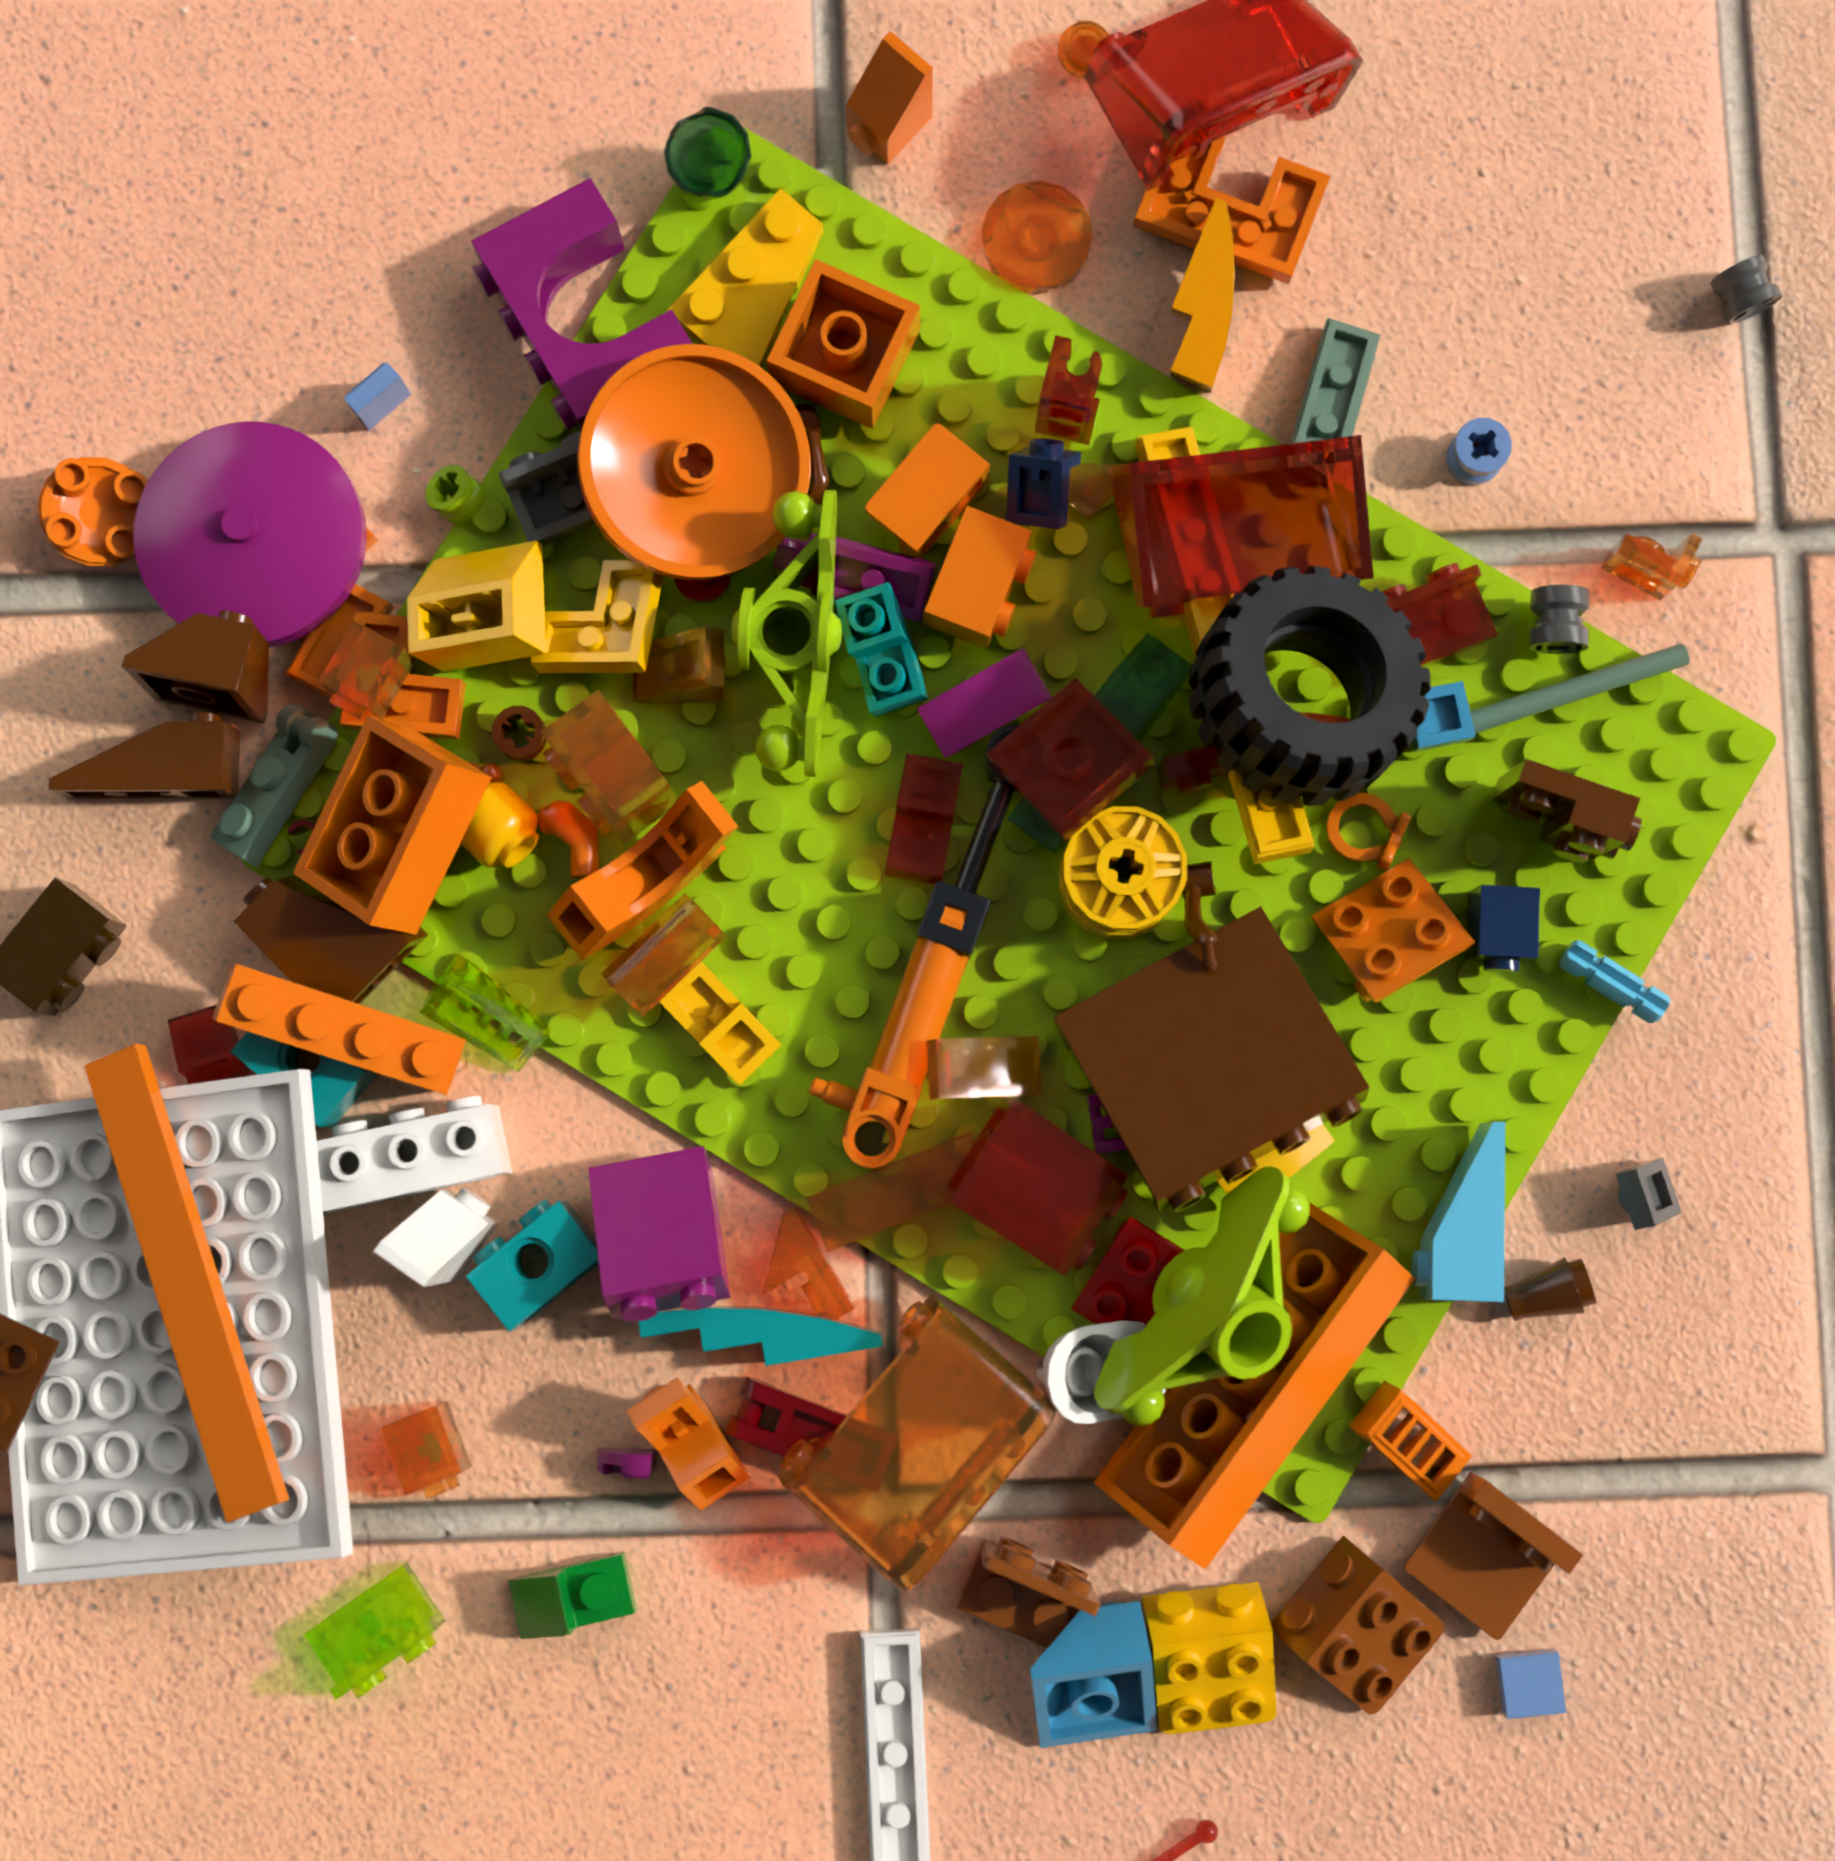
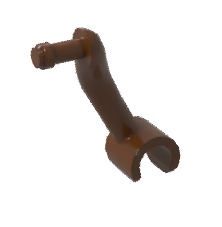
M810 404L796 405L795 407L806 430L811 455V474L807 495L814 500L815 504H823L824 492L829 487V477L820 439L821 428L818 414Z
M1212 861L1187 864V881L1182 891L1185 907L1184 926L1194 943L1201 944L1203 968L1205 971H1213L1218 966L1214 955L1213 942L1217 941L1218 938L1214 931L1204 922L1201 912V897L1216 895V886H1214L1212 875Z

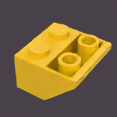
M536 540L434 560L407 597L408 654L443 672L546 654L542 544Z

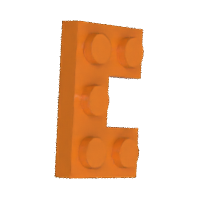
M1174 118L1135 215L1133 227L1195 249L1214 201L1218 198L1227 202L1233 234L1234 264L1289 285L1331 176L1278 157L1260 206L1208 188L1226 137Z

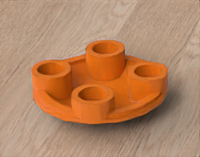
M81 457L78 459L68 458L62 460L56 466L55 471L45 480L38 498L39 524L48 542L67 559L88 567H112L135 557L134 521L137 506L147 480L140 472L131 470L128 466L106 457Z

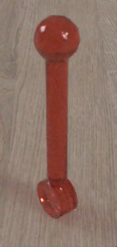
M1209 1819L1201 1820L1196 1825L1194 1833L1151 1861H1174L1200 1843H1213L1219 1834L1217 1825Z

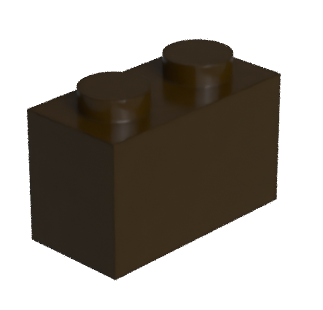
M55 877L0 944V985L34 1012L55 1016L59 1011L64 1012L82 995L85 988L82 982L95 965L101 966L105 964L116 953L121 944L119 936L127 925L75 884Z

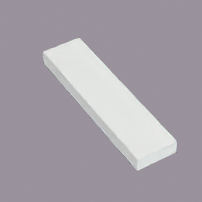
M920 1628L861 1630L870 1860L931 1861Z

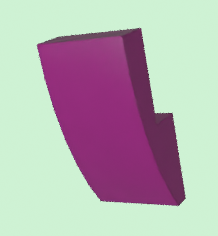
M1022 648L923 704L917 710L946 759L1048 701L1052 696L1025 648Z

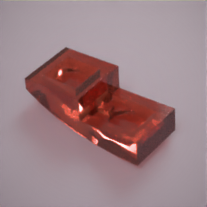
M906 753L885 866V876L935 884L936 881L942 882L963 763Z
M217 1004L168 1019L178 1073L187 1079L188 1084L250 1076L248 1067L230 1052L239 1042L235 1027L212 1019Z

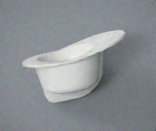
M1123 1320L1084 1326L1059 1337L1048 1348L1043 1360V1367L1036 1370L1035 1375L1038 1381L1044 1383L1052 1404L1061 1416L1073 1423L1084 1424L1123 1418L1121 1413L1111 1414L1099 1407L1095 1401L1094 1389L1113 1342L1142 1331L1146 1324L1139 1321Z

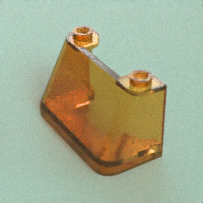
M932 1294L923 1303L920 1301L914 1303L903 1314L897 1325V1329L901 1332L898 1346L902 1351L828 1439L824 1441L819 1437H815L808 1442L804 1439L797 1441L782 1459L780 1465L782 1471L777 1475L781 1484L881 1576L902 1592L909 1591L929 1573L1044 1435L1057 1411L1050 1397L1029 1376Z

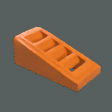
M1386 1381L1382 1383L1348 1426L1435 1502H1437L1472 1457L1466 1449L1400 1388ZM1402 1411L1406 1417L1386 1440L1382 1435ZM1417 1424L1421 1429L1403 1452L1400 1453L1397 1450L1398 1446ZM1431 1437L1436 1442L1415 1467L1411 1461ZM1444 1450L1451 1454L1435 1476L1429 1480L1425 1474Z

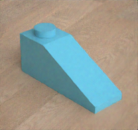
M1505 1122L1479 1124L1421 1237V1251H1413L1411 1275L1416 1278L1413 1281V1286H1420L1421 1298L1431 1300L1504 1302Z

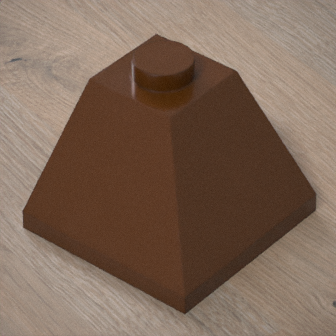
M226 610L220 611L218 617L196 613L124 656L122 668L156 701L265 724L268 714L269 642L254 625V620L248 616Z

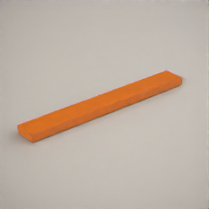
M146 1044L130 1045L88 1063L84 1067L226 1523L286 1502L289 1500Z

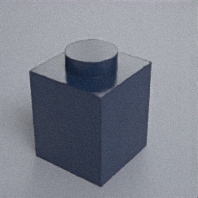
M1480 885L1469 891L1467 932L1474 939L1475 944L1466 949V960L1484 961L1483 970L1487 972L1514 973L1519 972L1520 963L1524 964L1537 959L1540 888Z

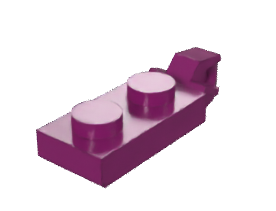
M811 533L810 538H809V542H810L817 534ZM785 537L776 548L773 567L785 570L809 542ZM836 537L834 600L888 582L893 588L903 617L916 622H922L937 563ZM819 562L800 584L810 588L811 594L816 596L818 591Z

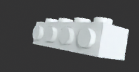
M472 1096L446 1102L448 1112L425 1117L424 1108H417L390 1114L391 1125L368 1129L367 1120L333 1126V1137L317 1140L323 1214L512 1174L499 1106L494 1104L482 1105L481 1096Z

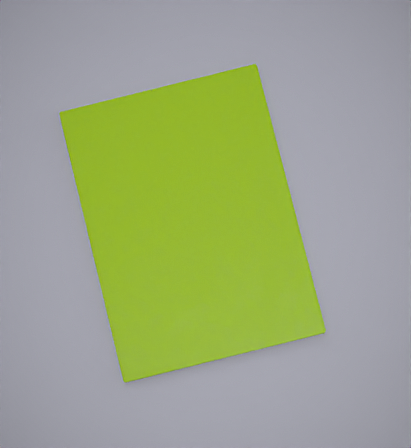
M727 117L717 118L573 341L587 344L608 342L667 312L670 306L776 192L782 188L823 224V235L798 291L793 294L783 316L780 331L815 259L920 305V331L873 429L785 390L795 406L810 404L817 411L821 428L820 439L829 477L828 490L837 491L836 537L900 553L899 539L866 513L865 506L936 423L944 426L990 464L989 481L968 506L1006 520L1009 454L1028 447L1031 439L1038 438L1061 440L1064 442V450L1080 451L1081 464L1070 469L1067 526L1058 530L1019 525L1032 530L1028 549L1037 552L1025 585L1015 581L1007 601L1016 604L1005 636L1002 637L994 634L988 649L925 626L924 617L922 622L904 618L919 662L929 700L878 717L869 713L856 659L848 654L842 631L841 645L838 651L830 656L820 758L816 777L805 776L804 761H797L794 766L784 771L767 769L759 762L756 756L755 744L757 737L764 729L773 725L787 726L795 731L799 738H805V730L754 655H752L750 669H740L737 646L733 643L731 636L732 618L734 613L740 609L743 589L746 587L755 588L757 601L784 571L773 567L776 548L754 565L732 574L730 584L725 593L718 599L707 603L693 602L685 598L676 587L674 578L663 575L646 673H539L530 663L531 657L443 672L412 656L410 674L462 679L466 683L459 740L427 738L463 760L481 766L488 763L497 765L502 773L499 782L509 786L537 815L543 806L550 805L554 801L561 800L572 803L597 826L600 869L618 858L644 837L660 821L683 792L700 781L704 782L739 827L724 842L723 845L726 849L688 886L633 929L584 960L579 958L547 917V913L567 889L574 883L582 880L571 878L569 845L556 835H545L538 826L535 831L539 835L538 842L524 860L510 868H506L504 865L488 868L481 864L460 844L420 926L428 936L402 963L700 1146H704L706 1150L1045 1358L1048 1348L1059 1337L1080 1327L1096 1325L1073 1311L1071 1307L1113 1244V1238L1124 1220L1128 1221L1129 1217H1132L1185 1250L1197 1247L1205 1248L1218 1231L1222 1198L1227 1195L1218 1181H1215L1203 1188L1206 1196L1194 1205L1179 1212H1174L1171 1206L1158 1212L1154 1206L1153 1196L1127 1150L1094 1153L1086 1095L1095 1093L1071 1050L1067 1051L1056 1031L1054 1016L1194 942L1184 926L1185 907L1182 893L1178 903L1151 931L1131 939H1104L1085 931L1065 910L1058 892V867L1073 832L1091 815L1110 807H1140L1161 816L1178 833L1187 855V864L1212 861V875L1214 886H1216V895L1201 897V912L1204 922L1213 931L1260 906L1262 907L1370 1087L1366 1101L1360 1103L1363 1111L1359 1115L1334 1128L1331 1127L1328 1121L1323 1123L1335 1141L1288 1178L1290 1186L1301 1190L1311 1204L1385 1249L1411 1274L1413 1251H1421V1237L1479 1124L1505 1122L1506 1211L1623 1009L1622 1006L1587 985L1584 976L1576 978L1560 967L1559 961L1567 946L1571 942L1581 940L1597 950V957L1603 958L1606 956L1641 978L1776 745L1775 734L1668 671L1476 733V737L1468 742L1414 752L1413 743L1411 742L1406 750L1369 787H1363L1358 792L1377 796L1388 804L1397 817L1401 812H1407L1411 816V820L1402 836V844L1396 850L1393 861L1387 870H1380L1376 866L1377 860L1360 863L1346 860L1334 851L1328 842L1325 828L1328 814L1338 802L1332 797L1325 805L1306 806L1303 804L1315 844L1311 853L1254 864L1229 775L1215 761L1220 755L1214 746L1206 748L1197 733L1198 728L1203 723L1202 718L1194 719L1191 716L1188 698L1195 689H1191L1188 684L1190 667L1195 661V656L1136 452L1135 444L1138 436L1193 427L1241 592L1248 582L1260 575H1268L1271 578L1276 569L1291 566L1299 567L1300 574H1304L1309 566L1330 568V575L1338 578L1343 572L1360 578V586L1370 592L1374 588L1380 590L1389 597L1386 604L1395 613L1402 610L1411 622L1412 626L1408 632L1412 639L1419 637L1427 657L1420 663V667H1428L1431 687L1463 681L1470 711L1643 655L1583 621V625L1589 630V648L1586 651L1572 654H1544L1530 650V630L1536 625V619L1538 618L1530 609L1531 589L1342 478L1334 491L1281 474L1288 450L1286 445ZM686 332L693 344H699ZM774 344L770 345L766 357L761 365V368L764 369L767 373L769 372L766 360ZM550 382L544 384L480 483L483 488L481 506L468 520L453 525L419 580L436 559L528 542L510 497L498 474L508 469L509 463L516 457L534 451L541 454L561 447L562 441L567 436L579 431L576 426L568 431L563 426L550 401L558 396ZM965 509L923 557L925 560L937 563L928 600ZM596 524L542 546L545 612L594 611L603 560H630L607 540ZM814 527L810 533L803 537L793 538L786 536V538L809 542L811 533L818 534L820 528ZM800 585L796 589V591L804 592L817 602V596L811 594L810 588ZM407 598L396 615L407 616ZM834 600L833 612L839 617ZM793 613L776 619L768 629L766 636L768 648L784 656L793 655L803 650L809 642L811 635V626L807 616ZM1025 648L1052 698L1002 727L1019 725L1035 732L1042 742L1044 751L1040 773L1034 783L1026 789L1020 790V792H1013L976 894L990 899V908L972 957L968 960L922 1085L921 1095L901 1149L895 1159L885 1167L876 1169L864 1168L853 1162L844 1150L842 1142L843 1130L850 1112L824 1103L822 1099L810 1095L809 1088L813 1079L818 1077L826 1081L832 1080L851 1088L859 1089L867 1067L869 1068L916 943V934L936 881L952 886L956 882L992 785L987 780L988 777L984 767L987 743L992 735L1002 728H998L945 759L917 708L1016 651ZM1273 651L1264 654L1267 675L1273 688L1280 698L1293 710L1310 719L1325 723L1350 721V705L1345 689L1335 674L1323 663L1313 657L1294 651ZM811 677L796 681L784 679L805 712H807ZM343 697L328 719V722L332 723L338 732L334 748L258 867L242 859L246 867L264 878L269 877L274 881L294 875L293 871L301 854L296 852L305 848L312 830L310 829L304 834L294 836L288 834V829L295 821H318L360 732L357 729L344 728L340 724ZM511 706L528 707L534 710L545 723L548 732L547 743L544 750L536 758L528 761H515L507 757L496 746L492 736V725L496 716L504 709ZM520 719L511 724L514 731L507 729L505 739H512L517 747L520 748L529 743L526 736L534 737L535 728H528L523 720ZM1017 746L1005 747L997 755L1001 766L1008 771H1021L1030 763L1029 756L1025 750ZM1525 759H1529L1639 797L1640 801L1635 816L1640 817L1642 823L1638 837L1630 851L1619 848L1613 859L1599 856L1595 859L1588 858L1586 863H1579L1561 858L1553 853V845L1539 841L1545 822L1544 818L1540 817L1538 822H1529L1515 818L1505 812L1507 805L1491 800L1498 779ZM1351 807L1340 817V835L1351 847L1366 849L1374 846H1384L1388 840L1389 830L1384 826L1378 813L1370 807ZM1120 857L1114 866L1109 865V869L1117 871V881L1122 884H1126L1132 875H1138V871L1130 869V859L1126 857ZM1410 858L1466 930L1468 892L1480 885L1540 888L1538 958L1524 964L1520 963L1519 972H1487L1483 970L1484 961H1467L1466 950L1427 974L1415 979L1412 983L1388 995L1380 1002L1374 1003L1373 1000L1365 1002L1354 985V982L1358 980L1320 931L1311 916ZM698 959L781 1044L740 1086L657 1000ZM1101 1106L1102 1117H1105L1107 1114ZM871 1122L860 1127L856 1133L855 1142L862 1154L873 1157L880 1155L886 1150L890 1138L884 1126ZM1115 1128L1104 1129L1105 1139L1119 1137ZM1413 1283L1410 1285L1262 1492L1313 1523H1321L1327 1519L1369 1447V1444L1348 1426L1384 1381L1402 1390L1453 1300L1421 1298L1420 1286H1413Z

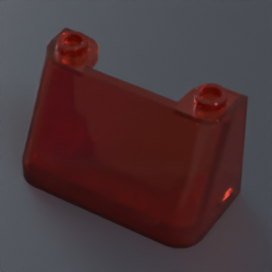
M1207 0L1127 35H1124L1123 32H1116L1107 36L1095 47L1094 53L1096 55L1091 60L1084 78L1149 191L1173 179L1174 173L1170 168L1172 163L1189 155L1193 160L1202 157L1210 142L1289 107H1293L1296 114L1307 110L1311 118L1334 109L1361 67L1363 59L1353 41L1308 0Z
M1361 435L1110 466L1112 491L1137 607L1141 608L1149 607V617L1184 614V602L1194 601L1196 598L1241 593L1248 582L1260 575H1268L1271 578L1276 569L1291 566L1299 567L1300 574H1304L1309 566L1330 568V575L1338 578L1343 572L1358 577L1361 580L1374 578Z

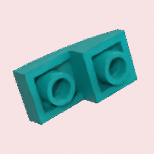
M886 582L835 600L837 612L842 623L847 651L849 655L856 659L869 713L878 717L929 700L914 646L891 584Z

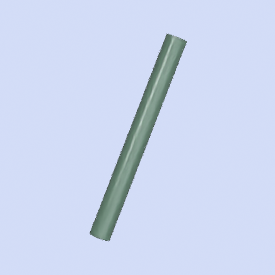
M1677 644L1470 711L1475 734L1687 666L1690 662L1688 651L1684 644Z

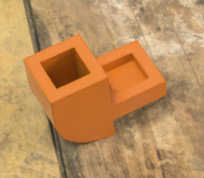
M676 1377L666 1385L658 1386L649 1391L642 1401L627 1410L635 1429L660 1453L678 1489L700 1511L750 1478L729 1438L691 1384L685 1386Z

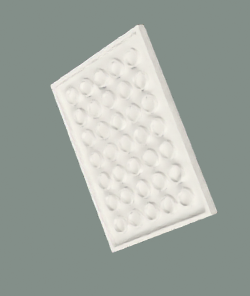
M297 1069L159 1088L289 1500L229 1523H226L95 1099L86 1098L0 1110V1313L60 1341L8 1451L18 1586L333 1559L353 1554L310 1070Z

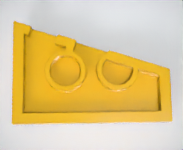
M780 188L670 306L668 311L672 309L685 332L699 344L732 351L761 367L770 345L774 344L780 331L781 321L795 292L797 293L823 235V224Z

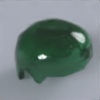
M703 107L700 111L677 121L669 133V138L666 140L663 151L669 178L682 194L703 201L720 199L735 191L744 180L752 156L748 133L734 115L714 107Z

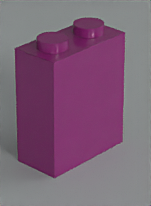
M704 1146L588 1168L602 1295L614 1320L622 1318L626 1321H643L654 1317L658 1311L679 1307L686 1310H701L714 1305L716 1300L731 1298L713 1170Z

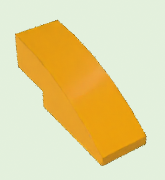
M1218 198L1214 201L1171 307L1172 315L1187 320L1190 323L1171 367L1170 376L1212 392L1226 348L1233 312L1235 284L1234 246L1227 202Z

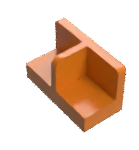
M936 423L867 502L865 506L866 513L899 539V552L901 554L923 559L989 481L990 464L944 426Z

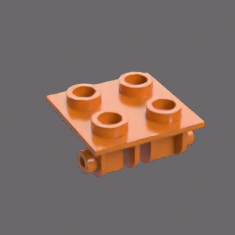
M1410 858L1311 916L1320 931L1358 980L1354 982V985L1365 1002L1373 1000L1374 1003L1380 1002L1388 995L1412 983L1415 979L1427 974L1432 969L1454 958L1475 944L1474 939Z

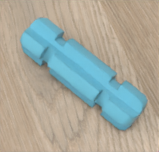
M1581 940L1571 942L1567 946L1559 961V965L1563 970L1576 978L1584 976L1587 985L1622 1007L1626 1005L1633 1007L1632 1013L1647 1023L1657 1022L1665 1014L1671 1000L1667 994L1653 985L1650 988H1646L1643 986L1645 980L1606 956L1603 958L1597 957V950Z

